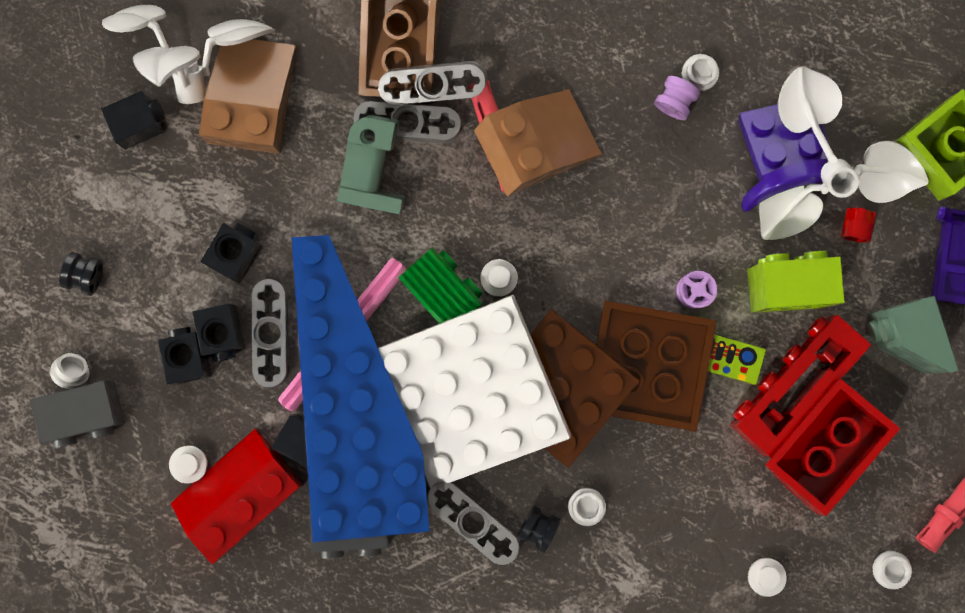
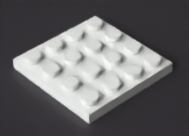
M514 294L378 348L422 450L425 476L430 488L436 483L453 482L568 440L571 437L570 430Z

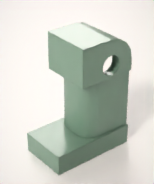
M369 115L357 120L351 126L337 202L399 215L404 210L406 195L380 190L387 151L395 148L400 120ZM367 129L374 132V141L367 139L365 135Z

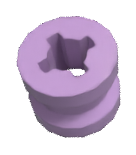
M668 76L664 84L666 89L663 94L657 96L654 105L660 111L673 118L686 120L690 114L689 106L691 102L697 101L700 91L696 86L682 78Z
M704 271L688 273L679 280L676 286L678 302L683 307L691 310H697L710 305L717 295L715 279Z

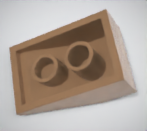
M361 0L358 95L381 97L378 90L379 81L386 72L393 68L436 64L441 0ZM428 73L423 78L424 88L433 93L435 73ZM411 74L413 80L410 83L401 84L398 82L397 77H393V81L387 85L388 89H394L396 95L399 96L404 88L414 87L413 94L418 95L415 89L416 74Z
M251 39L243 43L219 47L204 97L198 134L207 144L280 154L296 45Z
M569 89L520 101L488 114L474 129L507 197L602 155Z

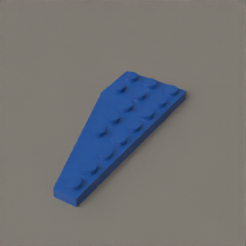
M329 235L291 237L313 542L430 532L422 450L389 373L385 368L383 359Z

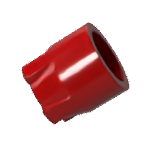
M846 208L841 238L853 242L871 243L877 213L864 208Z

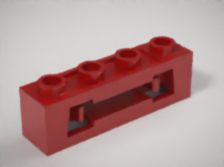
M838 314L828 316L826 319L823 316L819 317L807 330V333L810 335L809 338L801 346L795 344L783 356L782 361L785 362L783 367L776 374L771 371L758 384L757 388L760 390L758 395L751 402L748 399L743 401L733 412L732 416L736 419L730 427L762 456L771 458L832 385L839 378L842 379L871 346L867 340ZM824 343H826L825 347L822 350L818 351V349ZM816 358L824 364L831 363L828 369H820L781 413L775 408H767L771 402H778ZM764 411L765 414L760 418L759 415ZM777 422H779L778 425L771 431V429L773 428V426H774Z

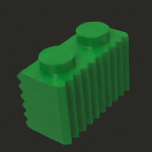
M433 248L429 249L398 277L439 324L482 306V302L478 299L483 294L470 278L462 281L453 270L458 265L444 250L437 254Z

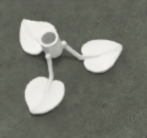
M132 6L102 20L103 27L113 32H131L146 26L155 32L161 47L149 48L133 56L134 65L143 76L158 87L172 75L178 102L183 104H193L204 100L206 94L204 77L210 75V57L212 48L216 44L220 46L235 45L262 35L275 34V29L253 20L235 19L219 23L208 29V36L210 38L206 40L202 66H199L197 61L200 59V53L196 48L190 46L169 48L161 28L156 22L164 19L166 12L158 6Z
M805 66L794 70L784 82L779 94L778 112L781 121L791 132L801 133L812 127L816 138L827 156L828 162L821 170L822 184H809L806 188L804 186L796 187L776 194L759 203L760 231L764 240L783 239L796 235L808 229L818 220L822 213L823 202L812 191H821L822 194H827L830 191L832 195L843 198L852 195L859 188L868 200L886 203L897 200L909 192L928 184V177L923 166L918 162L913 153L896 142L882 141L872 144L865 151L864 164L857 165L855 169L845 160L837 159L826 141L819 124L829 123L836 118L842 106L841 91L831 78Z

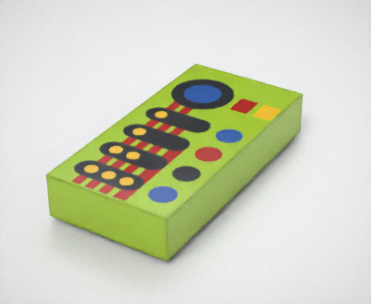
M714 334L708 372L757 385L766 349Z

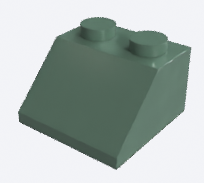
M935 296L904 302L867 314L869 322L866 323L867 332L870 340L877 344L879 350L924 374L958 371Z

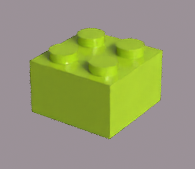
M964 89L946 99L895 141L913 153L918 162L923 166L928 177V184L926 186L938 201L956 194L965 186Z
M813 251L804 253V256L794 257L795 260H790L788 253L766 255V258L758 259L757 265L747 269L751 313L818 309L843 304L844 292L841 257H828L827 251Z

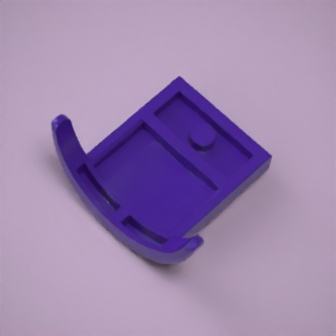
M778 104L739 114L738 122L759 179V183L748 191L741 202L744 212L751 211L762 201L781 192L808 184L823 183L821 170L828 162V159L812 127L801 133L791 132L780 119ZM819 124V127L826 141L828 142L822 124Z
M942 206L938 208L936 220L942 223L931 296H935L936 301L965 305V211Z

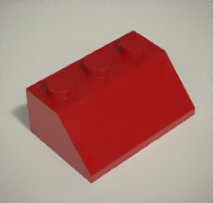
M839 378L768 460L765 466L788 491L815 514L827 516L901 428Z
M255 428L206 471L200 480L194 482L170 504L186 536L211 564H214L231 551L305 483L278 452L272 449L271 444Z

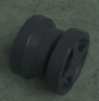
M69 253L61 268L59 277L60 287L68 290L75 287L80 289L83 294L94 295L102 279L103 261L95 258L85 260L78 253Z
M533 505L521 526L517 539L522 542L530 541L536 544L537 550L544 553L549 547L561 519L554 515L548 517L542 514L540 508Z

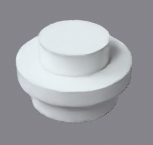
M705 54L691 56L682 68V79L696 86L699 91H706L712 88L719 77V67L716 61Z
M496 259L484 266L480 279L482 287L487 293L501 297L508 295L514 290L518 275L515 267L510 262Z
M67 353L52 363L50 376L58 386L65 389H73L86 384L89 378V368L83 357Z
M195 446L178 448L169 460V469L172 476L181 483H194L200 480L205 475L208 467L206 455Z
M581 488L570 497L568 511L576 523L583 526H591L597 524L603 518L606 511V503L598 491L592 488Z
M883 552L873 563L874 578L885 588H902L911 578V564L907 557L899 552Z
M761 558L755 561L749 568L748 582L750 587L759 595L766 597L774 596L784 588L786 572L778 561L771 558Z

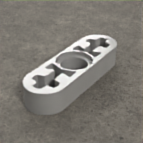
M474 61L393 68L381 77L378 90L384 101L394 105L473 98L478 96L485 88L487 73L482 65ZM466 70H471V74L474 77L479 76L480 81L474 84L473 89H468L467 83L462 82L454 84L453 88L455 91H449L451 79L448 71H453L452 79L464 77ZM436 73L442 78L443 88L440 92L431 93L424 88L423 78L426 74ZM411 74H416L415 89L418 95L413 94L414 87L404 88L399 96L396 95L394 89H388L387 85L393 81V77H397L398 82L401 84L410 83L413 80Z
M368 101L359 105L354 113V123L362 117L368 116L369 111H375L376 116L388 118L386 112L390 111L393 112L391 119L396 120L404 113L414 114L418 118L417 128L411 132H403L398 128L396 140L450 143L459 136L461 131L459 115L448 107L413 104L394 105L386 102ZM423 114H430L429 122L439 123L442 117L446 116L449 118V123L455 124V127L448 128L447 134H440L439 127L428 126L429 134L422 133L425 126ZM367 129L365 132L366 137L375 138L374 132Z
M265 279L258 282L252 291V374L258 384L263 387L273 388L283 384L289 373L288 293L281 283L273 279ZM269 286H272L273 291L280 295L279 299H275L272 302V312L277 313L281 311L280 319L272 316L260 318L261 311L268 313V304L266 301L261 300L260 296L267 293ZM267 323H275L280 328V338L274 344H266L260 337L261 328ZM261 348L271 351L281 348V356L273 354V365L280 367V374L274 375L271 382L268 381L267 375L261 374V368L268 366V355L260 356Z
M439 482L431 487L427 501L430 509L493 563L506 565L514 561L519 552V543L516 536L453 482ZM448 488L454 492L451 499L458 506H460L463 499L469 503V505L460 510L456 521L449 517L455 511L449 505L437 506L438 497L435 492L438 489L442 492H445ZM468 512H478L484 518V526L477 533L466 531L462 525V519ZM491 524L498 528L492 532V535L498 540L502 541L506 537L511 540L508 545L511 553L508 555L503 552L498 556L493 553L495 545L488 538L484 545L478 541L487 534Z

